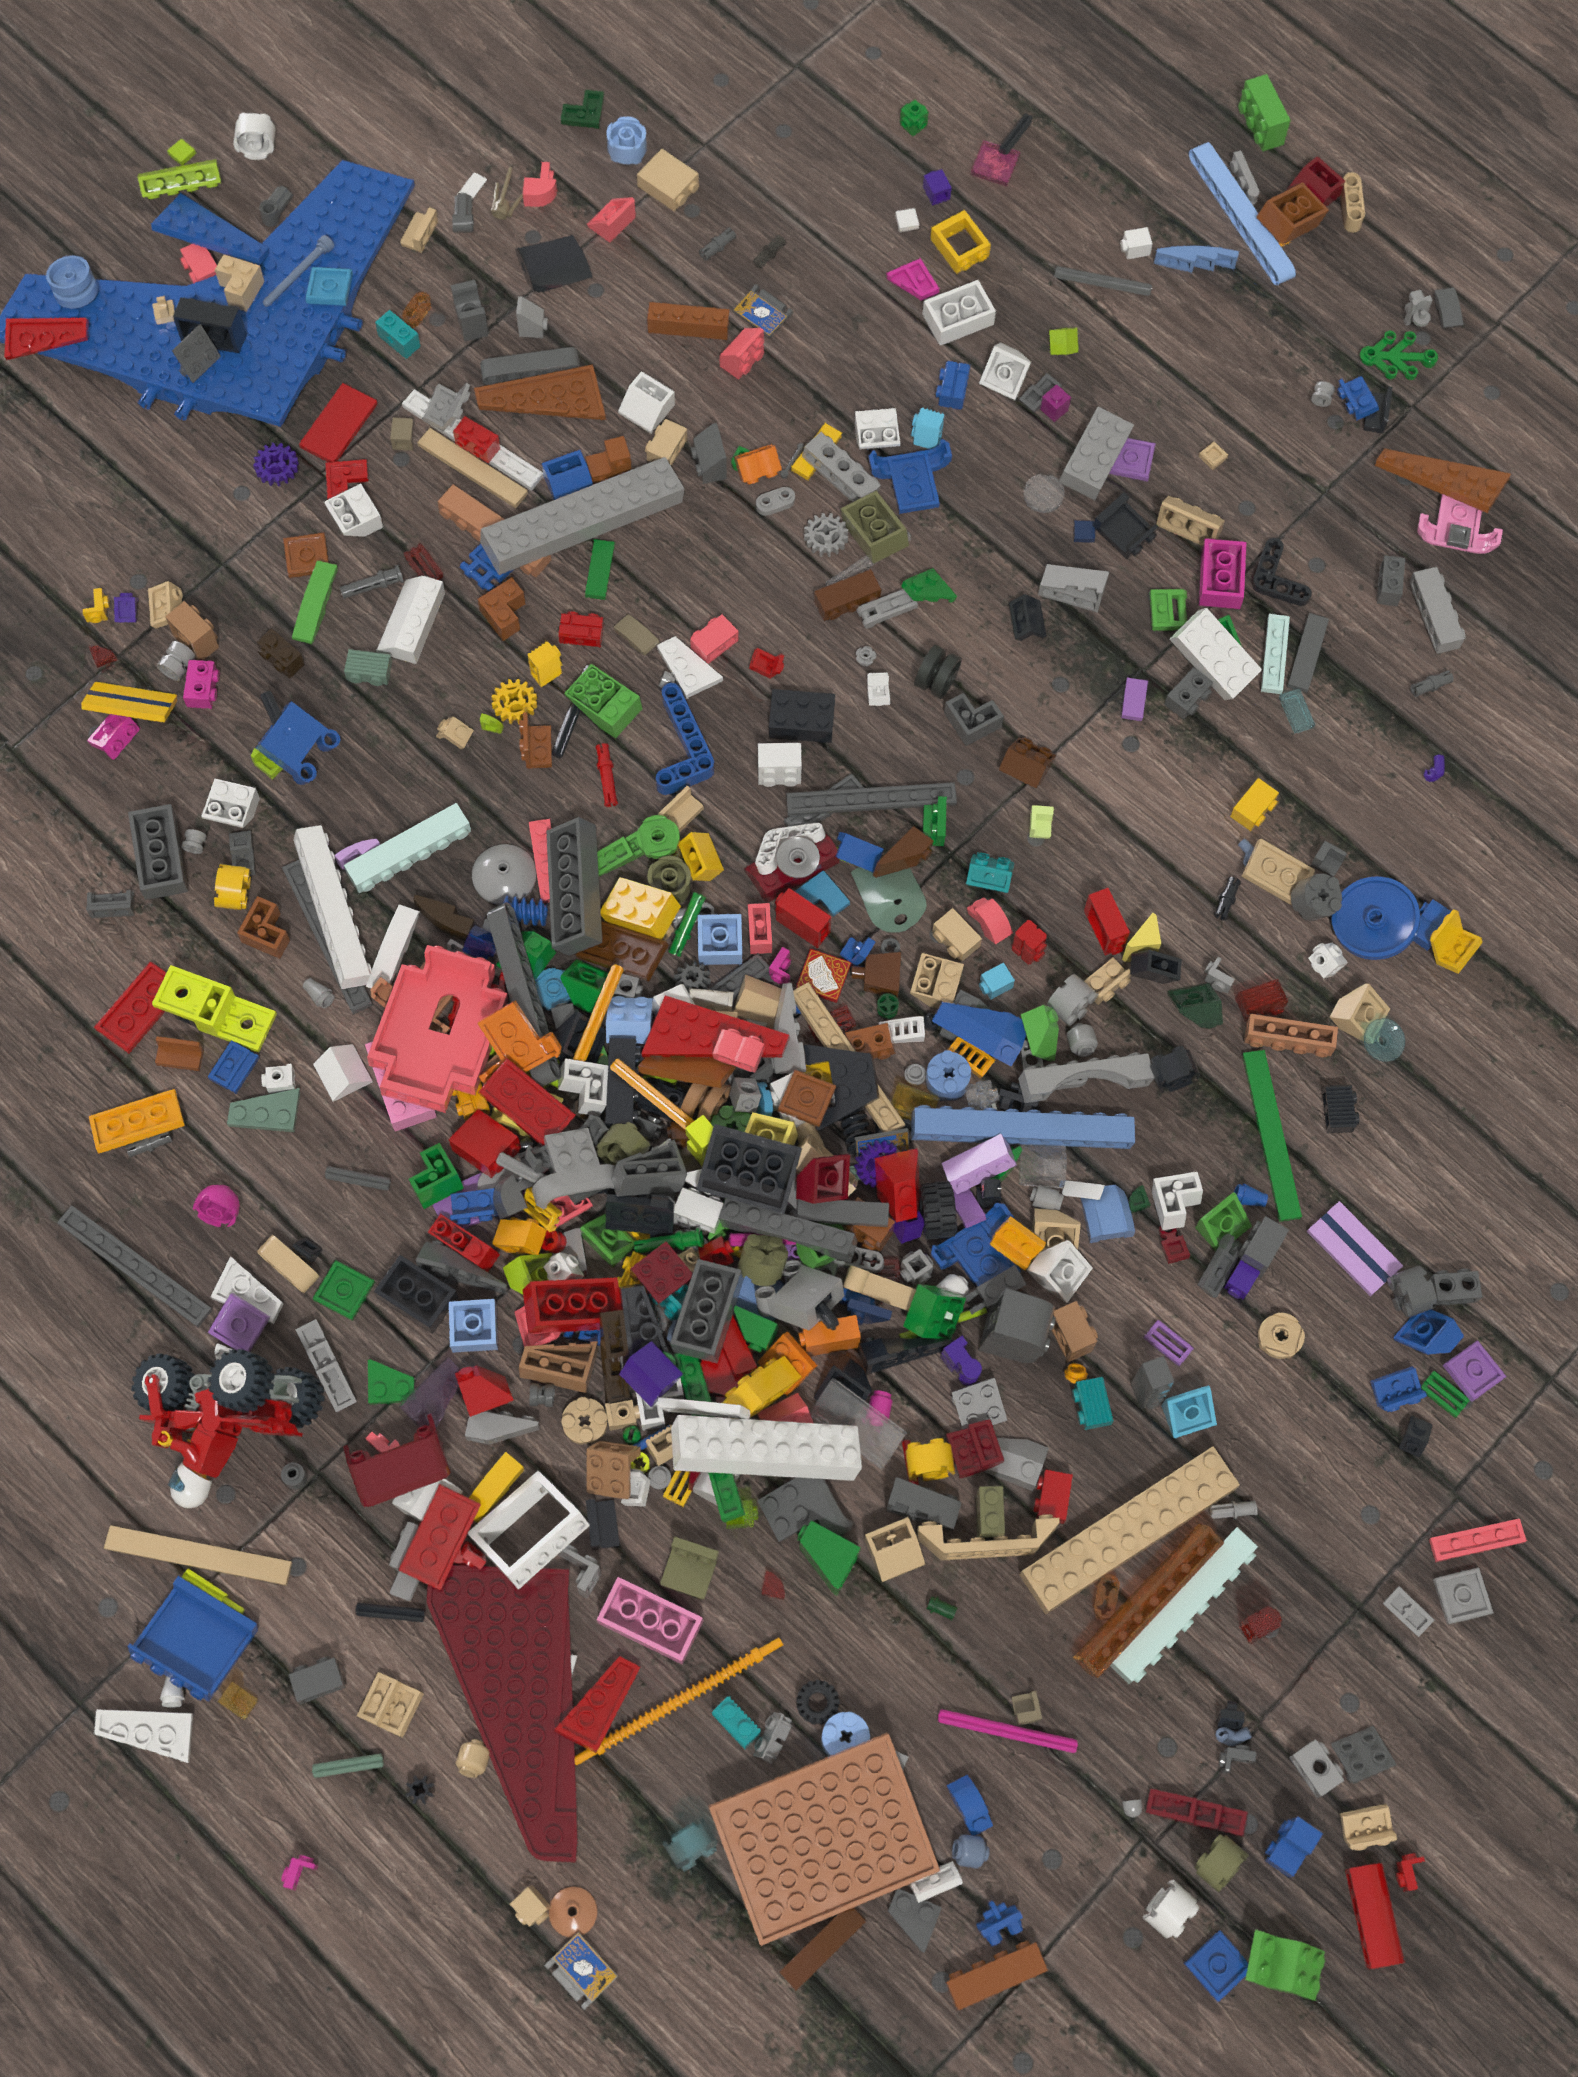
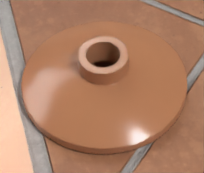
M565 1888L559 1891L550 1903L552 1907L549 1910L550 1922L553 1928L563 1936L573 1938L578 1932L584 1935L595 1924L597 1918L596 1902L592 1895L582 1888ZM570 1907L577 1909V1914L573 1917L568 1914Z

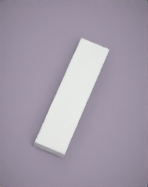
M658 1397L657 1406L661 1409L675 1413L749 1419L751 1412L741 1405L660 1397Z

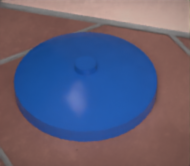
M1368 877L1352 883L1341 892L1342 907L1332 915V925L1337 940L1351 954L1369 960L1387 959L1404 951L1415 939L1420 926L1419 905L1413 893L1402 883L1387 877Z

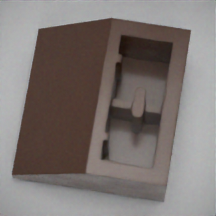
M1018 737L1007 749L999 770L1037 789L1057 755L1053 754L1049 748L1033 744V741L1028 738Z

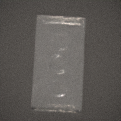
M834 1378L829 1382L810 1411L811 1417L820 1424L858 1426L860 1454L881 1470L886 1466L907 1434L905 1430Z

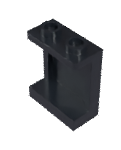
M1123 492L1096 517L1092 526L1125 559H1128L1132 555L1137 556L1142 551V546L1146 542L1150 544L1156 538V531L1159 526L1155 524L1152 527L1127 503L1130 497Z

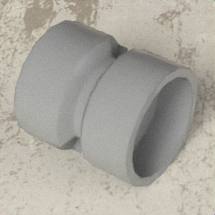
M172 641L166 650L167 655H163L156 666L165 676L175 681H180L186 672L185 667H188V661L194 660L196 655L186 645Z

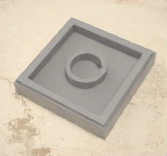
M1479 1568L1433 1579L1447 1625L1493 1614Z

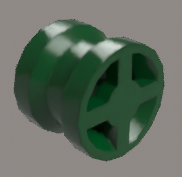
M883 994L877 1002V1013L885 1020L893 1019L898 1013L899 1001L893 994Z

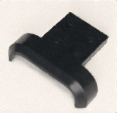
M607 1194L605 1229L650 1234V1238L673 1235L675 1202L670 1196L652 1194V1198L648 1199L630 1196L617 1197V1195Z

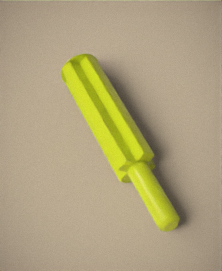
M190 1568L182 1575L184 1580L237 1612L244 1613V1608L227 1598L228 1594L190 1570Z

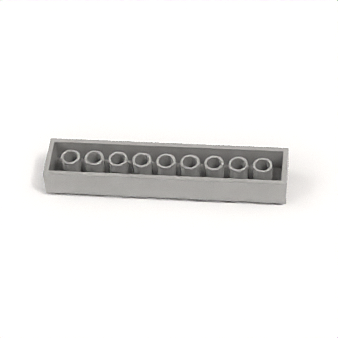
M663 457L482 528L480 543L498 575H501L682 503L684 487L666 457Z

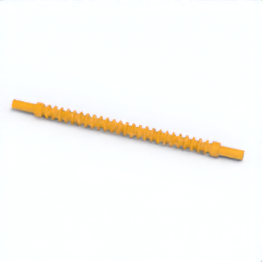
M778 1637L759 1649L757 1647L750 1651L751 1654L745 1653L744 1658L739 1657V1661L734 1660L732 1665L728 1663L727 1668L722 1667L720 1672L716 1670V1674H710L708 1679L704 1677V1681H698V1685L692 1684V1688L689 1689L687 1687L686 1692L680 1691V1695L677 1696L675 1694L674 1699L668 1698L669 1701L667 1703L663 1701L662 1706L657 1705L655 1710L653 1708L650 1709V1713L645 1712L644 1716L639 1715L638 1720L634 1718L632 1723L627 1722L626 1727L621 1725V1729H615L614 1734L609 1732V1736H605L597 1753L586 1749L575 1755L576 1766L596 1754L602 1755L606 1752V1748L611 1749L613 1744L617 1746L618 1741L623 1742L625 1737L629 1739L630 1734L635 1735L637 1730L641 1732L642 1727L647 1728L649 1723L653 1725L654 1720L658 1722L659 1717L665 1718L666 1713L670 1715L671 1710L677 1711L678 1706L682 1708L683 1703L689 1704L688 1701L690 1699L694 1701L695 1696L700 1697L701 1693L706 1694L707 1689L711 1691L713 1686L718 1687L719 1682L723 1684L725 1679L730 1680V1676L733 1675L735 1677V1673H742V1669L747 1670V1666L753 1667L754 1662L760 1663L763 1661V1657L782 1647V1641Z

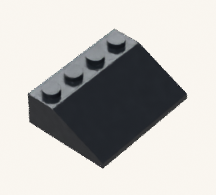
M714 1124L696 1190L784 1214L802 1148Z

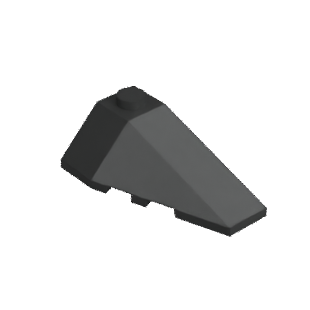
M425 1242L417 1256V1266L435 1277L508 1294L509 1290L505 1283L455 1251L445 1247L446 1244L442 1242Z

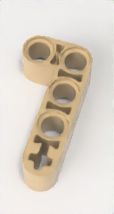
M849 1265L843 1282V1288L909 1311L916 1292L914 1288Z

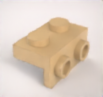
M1387 1804L1340 1813L1344 1841L1350 1849L1364 1850L1367 1846L1376 1844L1382 1846L1389 1844L1390 1841L1397 1840V1836L1392 1830L1390 1810Z

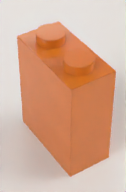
M857 1316L837 1318L839 1325L833 1331L827 1329L822 1321L818 1322L810 1331L802 1328V1332H798V1343L809 1356L858 1348L861 1336Z

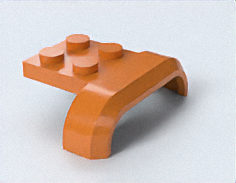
M516 1000L477 1023L501 1059L479 1075L483 1084L489 1080L506 1058L523 1072H527L554 1056L556 1058L559 1057L562 1046L554 1033L550 1032L539 1037Z

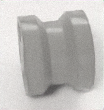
M1324 381L1317 382L1314 388L1315 393H1313L1311 398L1312 402L1321 407L1329 406L1332 401L1331 396L1334 394V386Z
M186 830V839L183 841L181 848L189 853L201 854L203 852L202 844L206 841L207 836L198 830Z

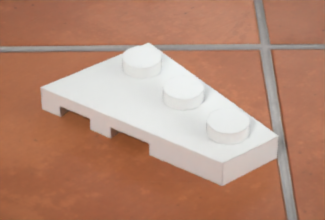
M677 637L657 645L658 652L670 672H673V677L676 678L675 681L686 699L723 681V677Z
M230 1256L211 1298L225 1304L229 1295L234 1293L271 1316L268 1323L274 1325L283 1303Z

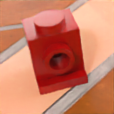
M722 1236L704 1244L703 1247L698 1246L701 1260L724 1266L734 1262L733 1253L735 1249L730 1245L729 1240L725 1241Z

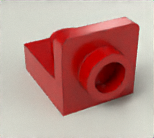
M465 1541L454 1562L460 1566H476L481 1569L486 1563L485 1553L468 1541Z

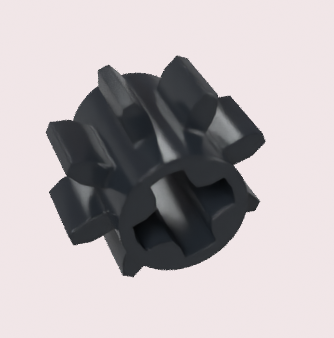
M415 1775L412 1784L406 1783L410 1788V1792L405 1796H413L412 1804L414 1805L418 1803V1800H422V1803L427 1805L426 1799L434 1797L430 1793V1789L435 1784H427L428 1777L426 1775L422 1780H419ZM424 1784L425 1794L420 1793L417 1796L416 1786L421 1787Z

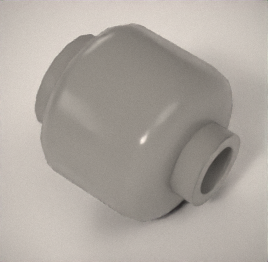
M1083 1023L1075 1024L1067 1033L1071 1052L1081 1057L1089 1056L1098 1046L1094 1029L1090 1025Z

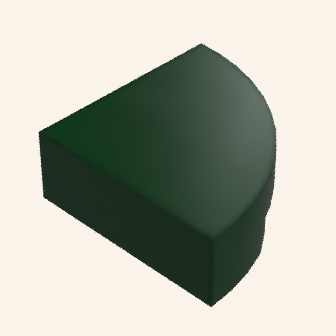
M1143 1185L1136 1188L1129 1198L1128 1203L1131 1213L1150 1208L1151 1206Z

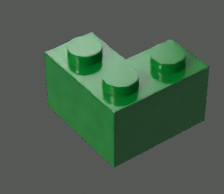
M440 1143L420 1152L426 1170L409 1178V1182L423 1209L451 1196L450 1194L464 1189L457 1171Z

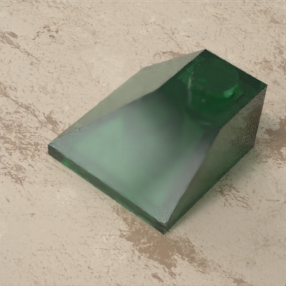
M1209 983L1167 991V995L1178 1012L1199 1027L1210 1029L1216 1027V1025L1223 1024L1222 1001Z

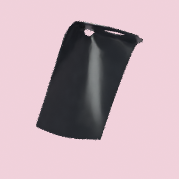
M573 235L515 248L526 282L535 292H545L593 277L588 261Z

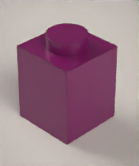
M1056 385L1042 396L1040 410L1055 422L1069 411L1071 397Z

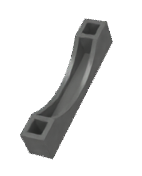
M727 1198L719 1216L722 1227L742 1233L763 1234L785 1239L809 1247L828 1257L851 1263L857 1245L855 1233Z

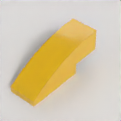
M507 1452L497 1461L469 1497V1499L481 1504L474 1518L477 1524L496 1506L510 1490L509 1487L524 1471V1467Z

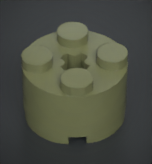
M663 856L649 867L647 875L648 886L671 892L679 904L686 900L691 891V872L683 860L675 856Z
M630 1122L614 1124L597 1145L598 1151L596 1153L602 1164L616 1166L617 1161L638 1153H647L650 1143L637 1131V1127Z
M749 1235L744 1243L738 1263V1269L742 1271L743 1277L747 1276L752 1279L751 1283L759 1286H771L778 1279H781L788 1258V1250L782 1243L783 1240L767 1235Z
M1221 1834L1212 1843L1209 1849L1212 1852L1209 1855L1204 1853L1194 1867L1197 1870L1196 1874L1218 1893L1222 1890V1887L1224 1888L1240 1869L1241 1863L1246 1861L1249 1856L1228 1836L1223 1837Z

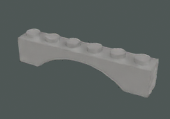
M1136 1052L1125 1057L1114 1055L1103 1060L1092 1058L1081 1063L1071 1061L1066 1065L1054 1063L1043 1068H1037L1036 1066L1028 1067L1020 1075L1019 1083L1024 1102L1029 1103L1044 1101L1060 1086L1082 1078L1105 1079L1131 1089L1149 1086L1154 1079V1075L1150 1068L1149 1055Z

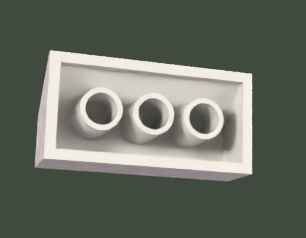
M426 576L405 581L377 648V653L390 654L391 657L417 664L445 595L442 581Z

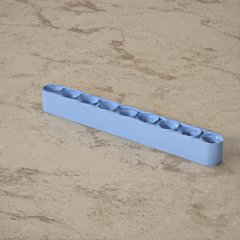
M1206 142L1189 151V158L1193 166L1275 285H1279L1294 278L1296 272L1292 262L1272 233L1256 218L1258 215L1257 211L1213 146Z

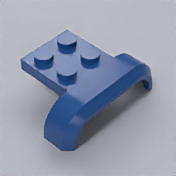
M941 439L938 446L933 449L889 457H879L875 450L871 452L869 463L872 474L879 479H891L899 514L939 507L940 502L932 472L944 468L951 462L952 453L949 442Z
M995 1203L992 1209L985 1214V1221L964 1228L955 1234V1237L949 1238L938 1246L933 1245L931 1256L940 1269H946L958 1262L976 1287L1014 1265L1021 1272L1016 1264L990 1245L995 1231L1010 1216L1014 1218L1005 1204Z

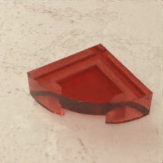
M100 646L89 647L97 668L117 660L111 650Z
M766 1571L761 1595L784 1600L785 1591L781 1580L775 1574Z

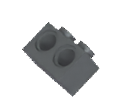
M1384 556L1379 567L1377 604L1398 606L1403 595L1405 558Z
M1460 1269L1457 1270V1273H1448L1447 1270L1435 1272L1429 1279L1433 1283L1437 1296V1303L1434 1306L1477 1303L1483 1297L1478 1271ZM1462 1281L1468 1282L1471 1290L1463 1288ZM1439 1283L1446 1284L1449 1291L1441 1290Z

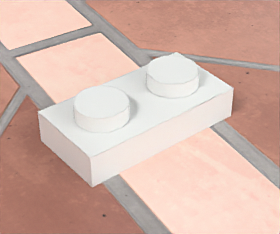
M953 1861L940 1866L939 1872L910 1883L918 1903L963 1884Z

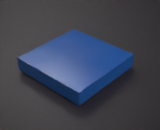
M1220 1930L1184 1963L1217 2002L1246 1976L1249 1964Z

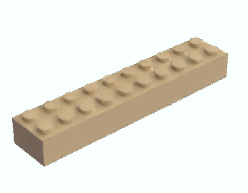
M1211 1447L1022 1570L1020 1577L1046 1615L1235 1491L1240 1484L1216 1449Z

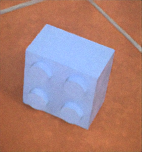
M741 914L698 915L699 965L742 964Z
M612 997L607 1009L606 1043H609V1038L636 1039L637 1044H645L652 1029L653 998Z
M495 1299L449 1302L450 1347L453 1353L498 1350L497 1305Z

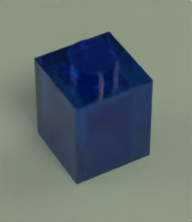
M474 925L468 934L462 952L475 958L481 957L486 960L489 956L494 957L496 947L492 933Z

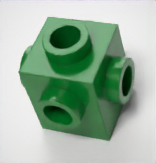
M916 99L909 104H905L901 109L900 126L914 137L927 127L929 111Z

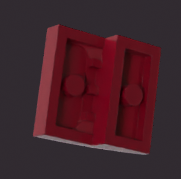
M991 1419L969 1424L967 1429L946 1434V1441L952 1447L953 1461L959 1479L983 1472L1004 1462Z

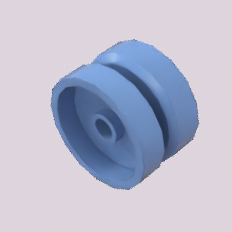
M74 255L62 257L52 263L47 270L46 279L58 304L70 309L80 308L89 304L98 293L97 282L87 261L82 257Z

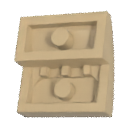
M378 1672L357 1717L403 1738L424 1693Z

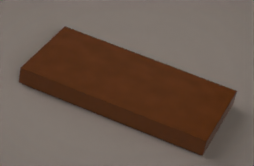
M601 921L602 943L575 954L578 959L609 969L614 964L619 965L623 968L624 974L650 981L669 944L667 941Z

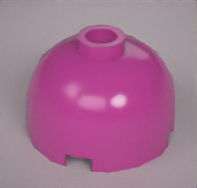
M210 1185L200 1191L194 1202L193 1210L195 1211L196 1209L199 1212L197 1217L207 1224L221 1227V1223L228 1224L227 1227H230L236 1222L240 1201L230 1187L226 1185Z

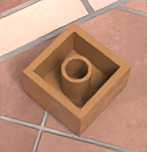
M183 601L167 614L165 618L173 637L190 648L195 653L196 660L203 661L219 648L216 640L218 637L213 631L214 626L208 619L203 620L200 617V612L194 605L189 606Z
M1077 1301L1055 1310L1053 1316L1056 1317V1321L1051 1331L1067 1363L1091 1353L1097 1343L1098 1335L1095 1328L1089 1326L1086 1320L1088 1316L1084 1307L1079 1306Z

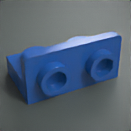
M1362 376L1347 383L1343 379L1338 380V395L1341 400L1345 399L1346 409L1350 415H1354L1356 421L1379 411L1378 404Z
M495 1188L450 1194L453 1215H450V1220L457 1221V1225L470 1224L471 1219L478 1218L479 1222L492 1221V1216H498L493 1203Z

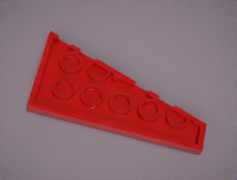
M665 995L641 1055L642 1057H713V1051L722 1029L728 1030L731 1028L739 1031L743 1037L756 1036L760 1038L765 1047L761 1058H782L790 1036L789 1034Z

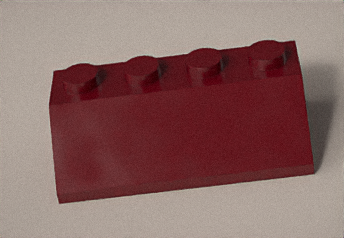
M826 833L823 840L814 843L818 848L820 860L816 870L809 876L803 878L790 877L784 874L778 865L772 873L762 875L758 872L755 862L744 868V871L765 903L776 899L780 893H785L788 888L794 889L823 870L826 871L839 863L840 859L836 858L838 849ZM800 858L794 859V862L800 863L802 861Z

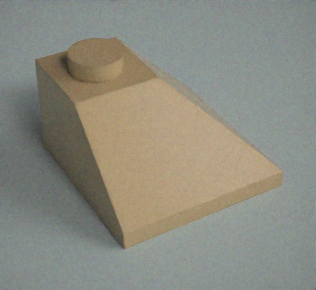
M1365 983L1340 998L1330 1018L1340 1030L1367 1044H1372L1390 1008L1370 984Z
M1034 1208L1032 1232L1046 1242L1045 1247L1040 1252L1067 1240L1078 1250L1081 1226L1079 1221L1058 1210Z

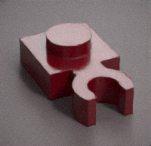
M1160 1226L1159 1235L1164 1239L1161 1241V1247L1167 1263L1171 1264L1189 1259L1190 1253L1183 1235L1176 1237L1177 1228L1171 1229V1232H1165Z

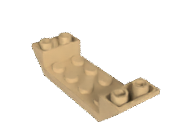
M1053 1515L1039 1516V1519H1036L1031 1527L1032 1538L1031 1535H1019L1017 1539L1008 1540L1007 1536L994 1537V1541H985V1538L970 1539L971 1542L962 1543L961 1539H950L944 1544L942 1525H936V1522L922 1523V1526L918 1527L916 1536L918 1541L941 1561L1034 1555L1055 1531L1059 1524V1518H1053Z

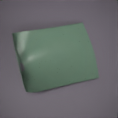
M861 867L851 872L868 915L876 927L885 932L900 933L908 930L919 921L926 910L927 904L925 896L910 868L877 878L872 876L874 872ZM896 899H901V900H902V902H901L900 904H898V905H895V904H894V901H895ZM905 914L907 916L906 922L901 925L895 924V917Z

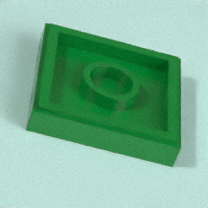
M335 1260L312 1299L353 1321L374 1286L375 1280Z

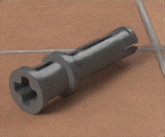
M395 565V568L386 571L380 570L377 572V575L339 587L343 598L346 599L375 588L382 587L385 589L388 585L397 582L404 583L399 566Z

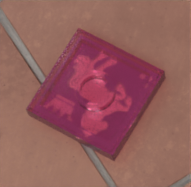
M983 140L970 175L1007 187L1020 157V152L1012 149L1008 155H1004L999 152L1000 145Z

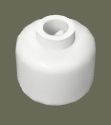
M949 1274L936 1286L961 1296L969 1294L966 1279L955 1274Z

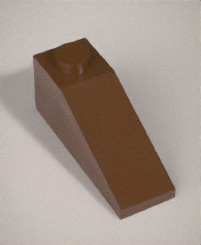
M913 826L877 862L872 876L875 878L917 866L922 860L926 861L933 852L931 847L934 840Z

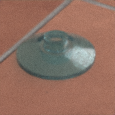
M1381 1018L1371 1022L1366 1028L1364 1045L1367 1052L1374 1059L1381 1062H1389L1397 1059L1402 1054L1405 1047V1035L1396 1022ZM1379 1038L1383 1039V1045L1380 1044Z

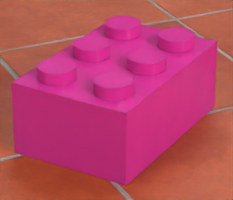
M1216 539L1204 540L1201 550L1199 606L1241 608L1245 586L1246 542Z

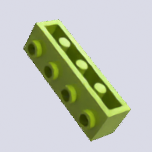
M214 159L138 174V181L142 197L154 199L160 197L159 194L167 193V195L178 194L180 190L187 189L189 192L198 190L200 186L206 185L207 188L218 186V183H221V176L217 160Z

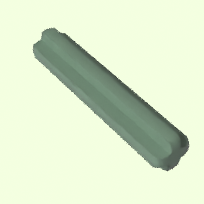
M374 1754L312 1765V1773L315 1778L379 1768L384 1765L382 1754Z

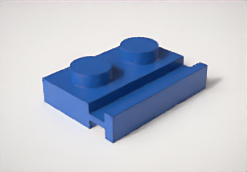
M231 1040L208 1075V1079L237 1094L260 1057L258 1054L252 1053L247 1048Z

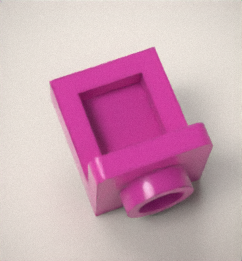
M300 1855L299 1859L292 1858L290 1866L285 1867L281 1881L284 1882L283 1887L296 1891L303 1867L317 1870L318 1865L313 1864L314 1859Z

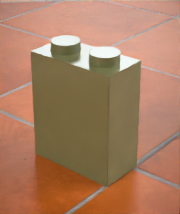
M1003 1486L979 1487L975 1496L977 1538H985V1541H994V1537L1004 1536Z

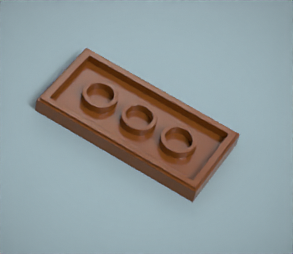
M685 1056L645 1057L638 1066V1072L641 1074L721 1088L736 1069V1066L720 1062L713 1057Z

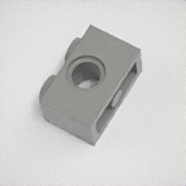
M1315 1739L1289 1758L1315 1797L1319 1798L1342 1783L1344 1779L1342 1778L1343 1772L1337 1763H1332L1327 1756L1329 1752L1322 1742L1318 1743ZM1315 1761L1322 1763L1324 1767L1322 1774L1314 1771L1313 1763Z

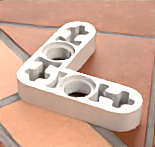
M811 823L768 831L764 835L755 861L758 872L766 875L776 870L778 865L776 861L777 850L787 839L803 837L813 843L823 840L825 838V831L822 824Z

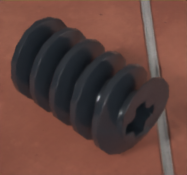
M865 1107L840 1120L842 1121L841 1128L844 1129L843 1136L846 1138L845 1144L848 1146V1154H856L855 1137L871 1134L870 1130H864V1128L869 1126V1122H862L863 1119L867 1118V1114H860Z

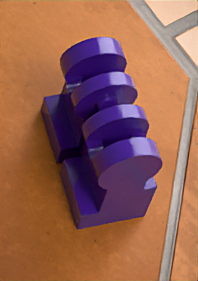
M962 1335L943 1349L940 1358L950 1372L954 1370L957 1372L959 1382L962 1385L970 1386L976 1383L982 1371V1366L978 1360L972 1359L965 1350L968 1343Z

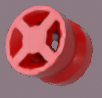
M547 1230L541 1248L557 1254L565 1249L567 1239L562 1232L556 1230L549 1232Z

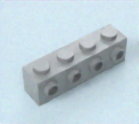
M1437 567L1413 572L1409 584L1436 654L1459 649L1465 639V631L1462 627L1460 628L1458 613L1452 607L1451 595L1445 589L1443 575L1439 573Z

